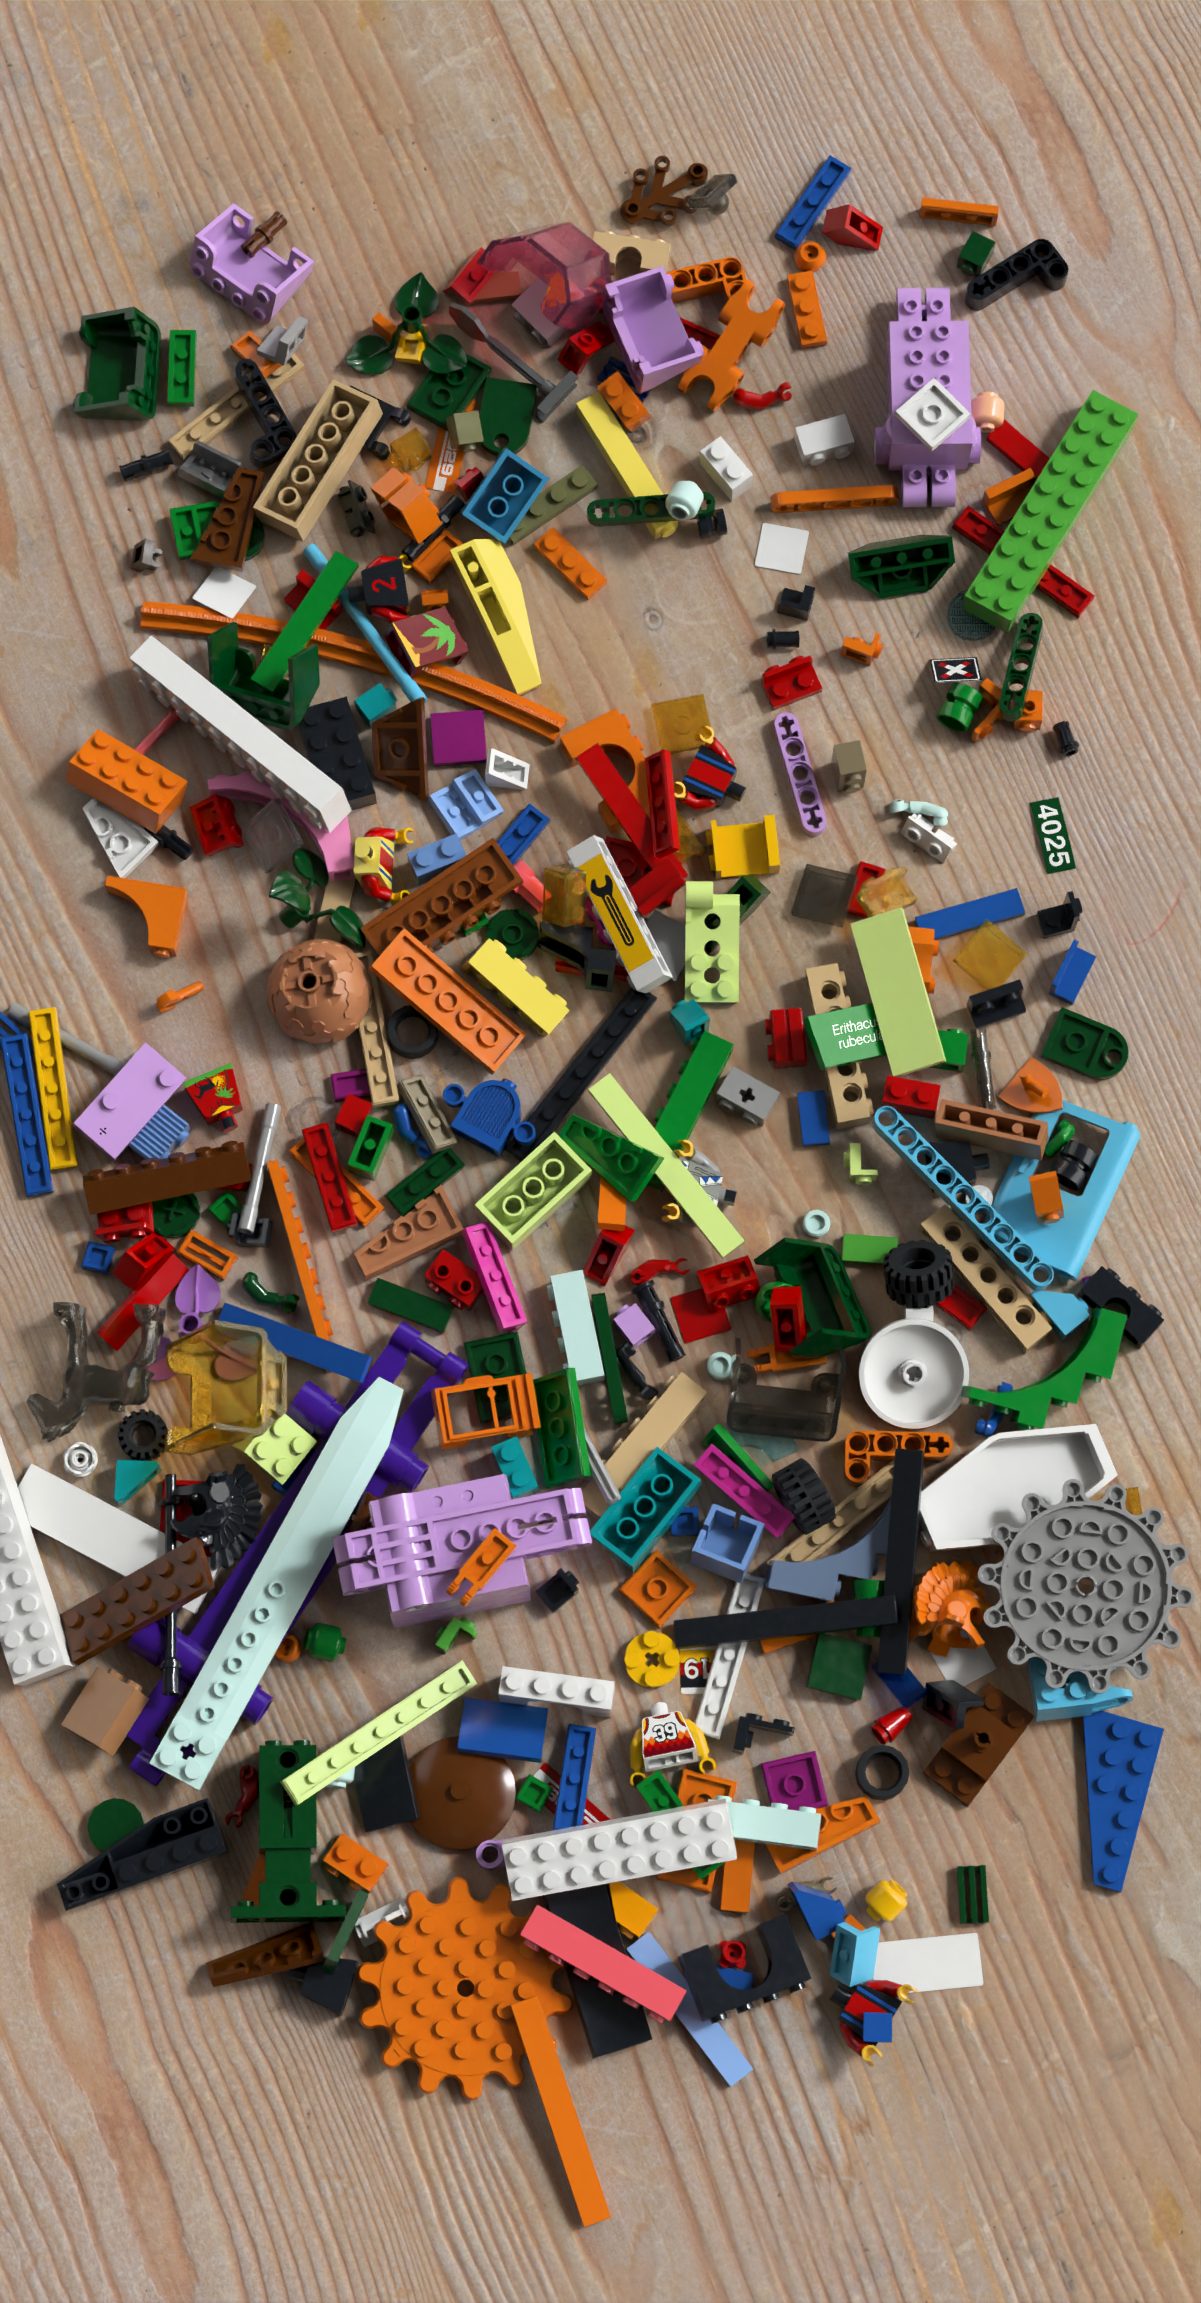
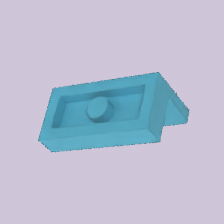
M846 1922L837 1924L829 1976L848 1987L873 1979L880 1928L874 1926L860 1931Z

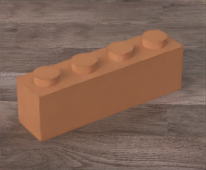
M945 1099L941 1100L935 1119L936 1137L956 1142H969L970 1145L1041 1161L1049 1137L1048 1122Z

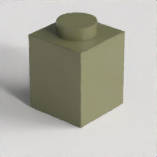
M478 410L455 413L446 418L451 449L460 448L461 452L476 450V446L484 442Z

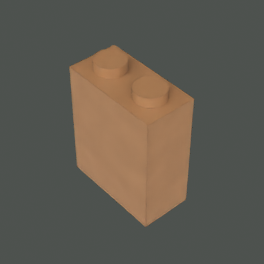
M97 1667L61 1725L83 1740L114 1756L149 1698L141 1693L143 1687L128 1679L125 1683L122 1681L124 1677L116 1671L109 1669L108 1672H105Z

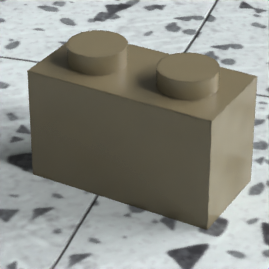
M858 740L834 745L831 765L837 791L855 793L864 787L867 772L861 742Z

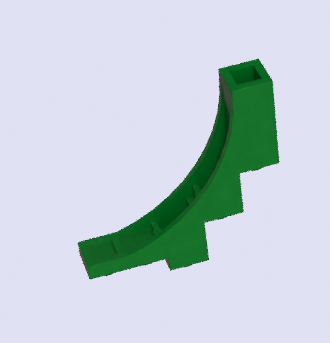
M1093 1308L1089 1325L1082 1340L1068 1359L1048 1376L1031 1385L1006 1392H990L972 1386H963L961 1397L969 1398L968 1404L984 1408L985 1403L994 1405V1411L1008 1415L1011 1413L1010 1422L1018 1423L1017 1429L1023 1431L1034 1430V1428L1043 1429L1050 1400L1053 1405L1067 1408L1068 1403L1077 1404L1084 1375L1085 1379L1101 1383L1102 1379H1111L1127 1315L1103 1308Z

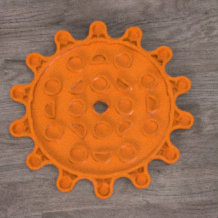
M461 1877L450 1880L447 1898L439 1904L431 1903L424 1893L419 1890L409 1892L405 1899L409 1910V1919L404 1925L396 1926L388 1921H379L373 1927L375 1939L384 1947L382 1959L375 1963L364 1962L357 1967V1979L361 1983L373 1986L377 1991L376 2002L360 2012L359 2022L361 2026L366 2029L381 2027L389 2033L390 2042L381 2053L382 2064L387 2068H395L406 2060L415 2062L420 2069L417 2085L419 2090L425 2094L435 2092L439 2083L446 2077H453L458 2080L463 2097L470 2101L477 2100L481 2096L483 2080L489 2074L495 2073L500 2075L510 2087L520 2086L525 2080V2074L521 2067V2058L525 2054V2050L510 2005L538 1996L546 2021L553 2014L569 2013L574 2006L572 1997L569 1994L557 1991L552 1983L554 1974L564 1969V1965L561 1966L548 1958L550 1953L541 1947L536 1952L523 1944L525 1938L521 1937L520 1934L533 1911L524 1917L515 1916L510 1909L512 1899L510 1887L505 1884L496 1885L492 1889L490 1896L480 1901L470 1895L468 1883ZM462 1980H468L473 1985V1992L468 1997L461 1996L457 1991V1986ZM551 2036L555 2049L557 2050L556 2039L553 2036Z

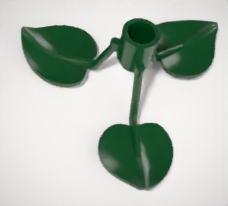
M422 272L409 279L396 296L395 305L398 313L401 314V323L398 324V329L390 345L386 347V342L379 336L367 335L360 338L353 345L349 356L346 358L347 364L360 373L367 375L382 374L393 365V356L389 351L394 348L402 330L410 334L417 333L418 331L421 332L425 344L429 346L422 355L423 363L429 371L436 374H449L463 370L467 366V356L459 341L450 335L439 334L432 343L425 332L422 318L431 316L437 310L439 297Z
M305 848L296 850L292 858L293 865L302 877L309 879V882L303 888L300 878L290 871H282L275 877L270 888L269 898L277 899L287 904L279 913L282 923L292 929L302 921L308 923L313 919L331 915L329 921L332 927L341 936L363 949L366 941L365 935L360 928L364 925L359 916L351 909L339 906L336 908V911L328 909L309 915L311 901L307 893L313 887L314 882L321 887H325L328 884L329 875L326 864L317 854Z

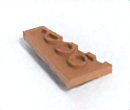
M442 1185L438 1186L428 1198L422 1199L414 1205L415 1208L404 1217L401 1216L393 1222L394 1225L384 1233L380 1232L354 1253L366 1280L463 1235L461 1231L464 1228Z

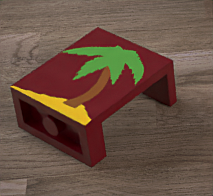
M446 607L392 622L384 634V638L391 651L411 679L416 678L423 667L451 658L455 665H459L469 652L466 641L459 634L455 621L449 615Z

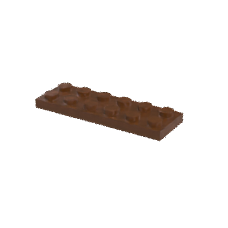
M196 1537L192 1538L60 1614L72 1662L77 1665L86 1662L215 1588L202 1541Z

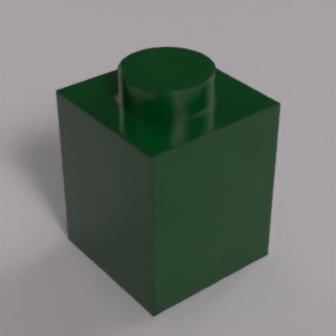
M972 231L959 254L957 268L968 276L974 275L978 277L983 273L991 259L996 242Z

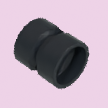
M1068 1140L1060 1153L1062 1159L1055 1161L1050 1172L1056 1171L1058 1183L1079 1191L1087 1178L1085 1171H1091L1098 1159V1155L1086 1145L1074 1140Z

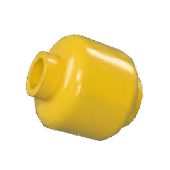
M893 1879L890 1881L880 1880L865 1896L866 1903L869 1906L866 1911L876 1921L882 1919L886 1922H891L906 1908L907 1901L905 1897L907 1893Z

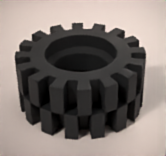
M140 1409V1412H130L131 1415L129 1417L125 1416L123 1418L124 1422L120 1423L118 1427L120 1429L118 1439L122 1450L131 1459H137V1461H152L154 1457L157 1459L160 1457V1453L166 1450V1444L169 1443V1431L165 1422L151 1410L147 1412L145 1409ZM140 1426L152 1428L154 1431L152 1442L145 1446L136 1444L133 1440V1433L136 1428Z

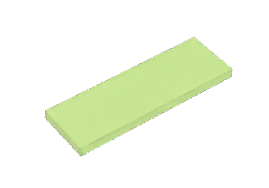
M900 907L851 923L893 1076L899 1077L946 1062L903 908Z

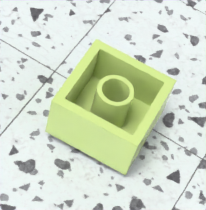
M266 1402L232 1446L270 1479L283 1485L317 1441L282 1410Z

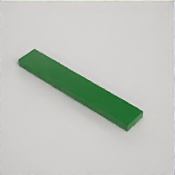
M335 551L251 677L252 683L273 695L289 673L288 658L305 649L358 569V563Z

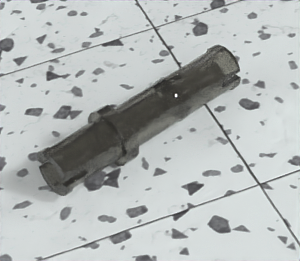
M979 1028V1038L977 1037L976 1029H972L969 1031L972 1045L971 1060L974 1061L979 1107L986 1108V1102L988 1101L989 1109L994 1110L996 1105L990 1059L992 1058L991 1052L988 1050L987 1029Z

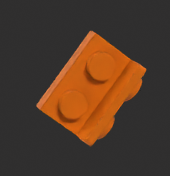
M343 1833L340 1834L328 1854L322 1859L327 1864L324 1868L326 1871L337 1878L342 1874L350 1880L348 1883L350 1887L356 1891L360 1889L366 1890L371 1893L389 1865Z

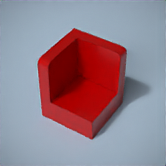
M348 1093L335 1119L336 1129L358 1138L365 1119L372 1109V1104Z

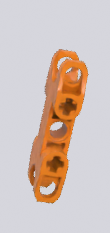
M749 279L729 298L722 309L718 321L727 327L712 350L702 345L704 356H702L701 362L684 372L678 389L686 394L697 381L705 379L711 381L714 384L715 390L707 407L714 413L733 395L744 378L745 372L736 366L750 344L754 343L760 348L765 346L776 330L777 322L785 307V303L777 298L767 311L762 313L752 311L748 307V302L756 286Z

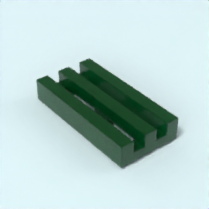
M986 1865L957 1866L960 1924L989 1923ZM969 1872L971 1918H966L963 1873ZM975 1872H979L982 1917H977Z

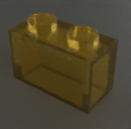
M565 864L544 868L542 920L562 927L584 923L585 870Z

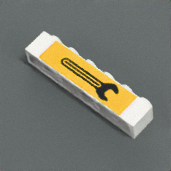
M593 835L568 850L567 853L570 857L568 863L573 872L579 875L582 881L580 887L583 893L590 897L594 904L592 911L597 919L602 920L605 926L603 930L604 935L611 944H614L617 950L616 959L622 967L625 966L629 974L627 980L630 986L639 992L648 993L673 978L603 838Z

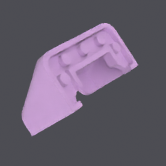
M663 266L606 284L602 300L603 313L638 393L649 391L701 362L702 356H704L700 341H695L694 338H688L671 299L672 289H674L673 278L670 274H666Z

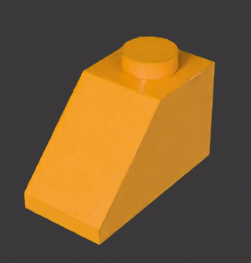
M621 1882L609 1883L615 1920L620 1926L618 1928L619 1932L630 1940L634 1936L640 1939L659 1909Z

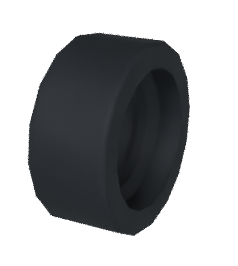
M411 1005L403 1006L396 1010L389 1018L387 1025L388 1042L393 1051L401 1057L408 1059L422 1058L429 1054L436 1046L438 1028ZM409 1017L420 1018L428 1027L427 1039L417 1047L405 1046L397 1037L398 1025L402 1020Z
M879 1745L871 1747L862 1754L857 1762L855 1776L857 1784L864 1794L872 1799L887 1800L894 1798L902 1792L908 1782L910 1771L908 1762L900 1751L891 1746ZM875 1757H889L898 1766V1780L892 1787L878 1789L867 1780L866 1767Z

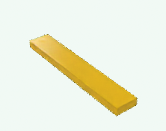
M56 1007L28 1011L49 1167L51 1171L78 1167Z

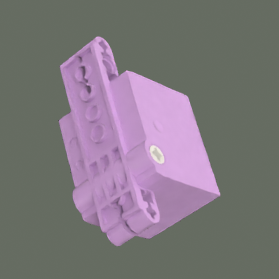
M505 1474L413 1493L396 1494L370 1501L369 1510L373 1528L346 1533L332 1539L337 1565L350 1564L338 1569L343 1595H355L385 1589L394 1629L531 1601L524 1560L580 1549L593 1544L588 1519H574L586 1514L581 1488H566L511 1499L508 1480ZM496 1528L517 1545V1548L481 1591L479 1590L469 1604L464 1607L460 1604L463 1595L473 1586L469 1581L465 1579L458 1591L452 1596L447 1594L446 1590L459 1575L458 1571L491 1531Z

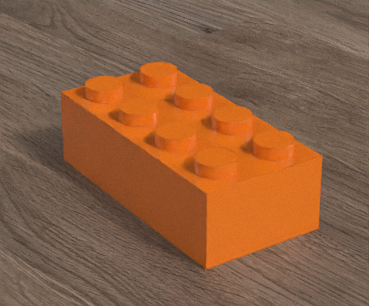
M100 729L96 730L69 761L66 782L155 834L184 801L188 783L184 778Z

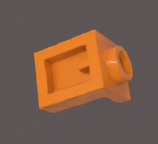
M875 634L871 645H868L861 638L846 636L842 645L841 655L870 666L873 658L878 659L884 645L880 643L881 634Z

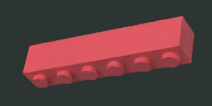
M539 1905L535 1907L520 1934L521 1937L525 1938L524 1945L536 1952L539 1951L540 1947L550 1953L548 1956L550 1960L561 1966L565 1962L574 1966L573 1973L585 1980H588L590 1976L600 1981L597 1987L613 1995L614 1991L619 1992L625 1996L622 2000L623 2002L635 2009H638L639 2005L650 2010L648 2016L660 2023H663L665 2019L671 2022L687 1993V1990Z

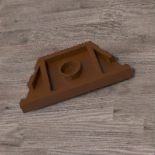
M419 697L371 723L373 767L375 777L383 781H389L395 787L403 791L407 790L419 796L418 799L426 801L429 798L425 705L424 697Z

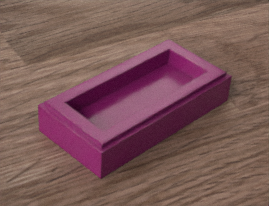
M366 1069L331 1074L335 1102L345 1101L348 1093L358 1098L371 1097Z

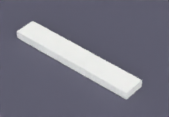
M746 1573L742 1584L735 1583L727 1614L757 1611L766 1579ZM747 1642L717 1645L695 1724L703 1731L706 1737L716 1740L720 1739Z

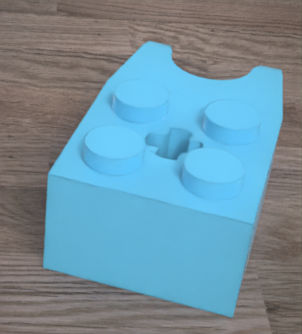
M1032 1657L1028 1661L1027 1672L1036 1722L1090 1716L1095 1712L1125 1705L1133 1699L1131 1690L1111 1685L1105 1693L1097 1694L1093 1692L1089 1687L1086 1675L1081 1672L1069 1674L1063 1685L1065 1688H1051L1045 1681L1046 1663L1038 1657Z

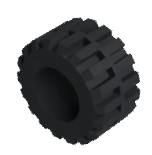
M926 1240L908 1241V1243L897 1245V1248H892L889 1254H886L884 1257L886 1292L890 1299L896 1301L897 1304L906 1305L911 1308L914 1306L922 1308L928 1305H936L937 1302L944 1301L945 1297H949L952 1294V1290H954L951 1252L945 1249V1246L942 1244L937 1245V1242H927Z
M803 1458L772 1474V1483L781 1504L794 1514L795 1519L793 1523L800 1532L808 1535L836 1519L835 1508L826 1488L812 1466Z

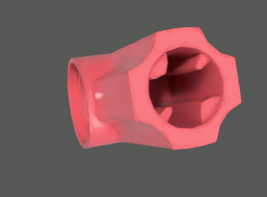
M519 859L513 866L524 883L511 892L514 895H520L537 913H540L550 905L554 899V894L536 878L533 870Z

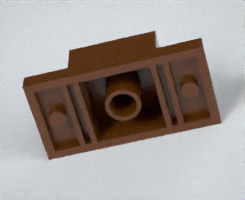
M990 1682L980 1695L985 1700L984 1706L971 1707L965 1715L964 1728L954 1729L923 1771V1774L967 1807L1035 1717Z

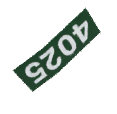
M1059 797L1031 802L1030 805L1042 847L1047 874L1075 869L1076 865Z

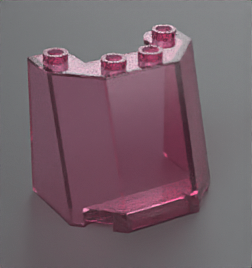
M571 222L533 227L492 240L477 261L478 264L492 273L501 271L511 272L517 262L521 263L551 287L541 304L543 315L556 326L576 331H582L588 327L602 307L605 285L613 282L609 265L611 263L610 253Z

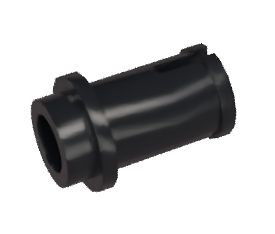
M772 629V632H767L766 634L767 648L772 647V650H775L776 647L799 648V630L775 631V629Z
M1062 721L1053 726V731L1060 745L1058 750L1060 753H1063L1064 757L1076 754L1079 747L1078 741L1074 740L1068 721Z

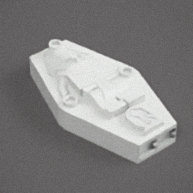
M1089 1424L1002 1432L985 1439L921 1491L919 1524L922 1529L920 1537L926 1548L929 1547L931 1552L999 1546L991 1536L993 1527L999 1523H1004L1014 1528L1023 1526L1027 1517L1022 1507V1499L1026 1494H1038L1046 1504L1056 1505L1062 1500L1064 1483L1070 1479L1080 1481L1086 1497L1091 1498L1117 1476L1097 1425Z

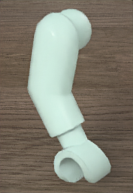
M895 799L889 807V813L907 811L911 814L934 816L933 824L936 826H945L948 823V811L929 802L909 801L904 803V800Z

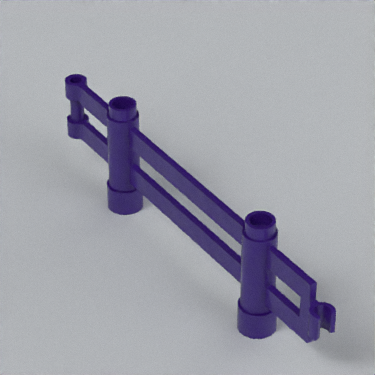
M404 1321L397 1327L389 1343L366 1375L364 1382L360 1384L345 1407L336 1402L337 1398L311 1381H307L287 1409L286 1415L312 1436L316 1434L323 1440L256 1537V1542L245 1553L190 1636L187 1637L180 1632L181 1629L176 1626V1658L182 1663V1670H179L180 1695L164 1696L162 1694L161 1677L148 1696L147 1704L126 1735L142 1746L141 1751L130 1764V1769L152 1785L158 1786L166 1774L149 1764L162 1741L155 1735L188 1686H193L338 1421L378 1377L394 1384L407 1364L406 1358L411 1353L437 1369L434 1376L427 1379L394 1428L389 1447L365 1491L374 1494L373 1496L381 1497L391 1483L395 1487L400 1486L409 1493H413L425 1476L429 1465L418 1459V1455L412 1450L435 1417L431 1390L457 1385L466 1373L469 1364L451 1352L447 1355L440 1352L421 1339V1332ZM360 1498V1500L358 1501V1503H357V1505H356V1507H355V1509H354V1511H353L352 1513L355 1514V1512H356V1510H357V1508H358V1505H359V1503H360V1501H361V1498ZM350 1518L346 1523L340 1536L345 1535L347 1533L352 1521ZM334 1547L281 1644L337 1563ZM161 1618L133 1634L127 1646L128 1649L155 1667L157 1665L160 1666V1663L165 1659V1618ZM258 1684L239 1719L244 1718L254 1726L257 1725L268 1710L274 1697L263 1691L262 1686ZM189 1744L188 1747L183 1746L180 1751L183 1752V1759L187 1760L189 1756L195 1757L196 1753L193 1751V1745Z

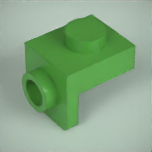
M453 1617L447 1627L442 1625L434 1638L437 1640L436 1648L446 1654L461 1631L475 1640L478 1636L477 1631L474 1630L476 1625L464 1617L460 1620Z

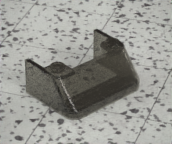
M735 1337L726 1418L728 1427L739 1433L818 1442L831 1440L837 1431L846 1375L845 1350L839 1349L835 1374L821 1373L815 1376L812 1380L810 1391L756 1385L757 1372L751 1365L741 1363V1338Z

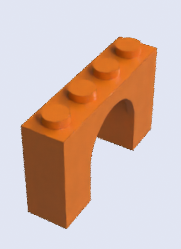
M614 708L560 736V746L572 767L578 765L575 758L596 743L600 745L605 753L611 752L625 757L631 763L635 772L634 778L628 787L646 814H650L645 757L641 752L643 746L637 736L633 737L629 731L631 726L625 714L620 715L618 710ZM604 801L599 802L598 813L610 834L621 829V825Z

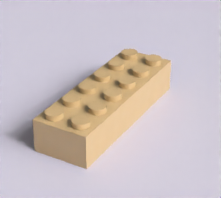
M334 379L331 381L253 506L261 522L304 542L383 415L378 400Z

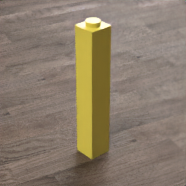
M598 391L576 403L577 416L627 496L663 495L600 392ZM649 503L643 508L648 515H654L659 510L653 503ZM678 521L645 523L655 540L661 536L666 538L672 535L676 528H678Z

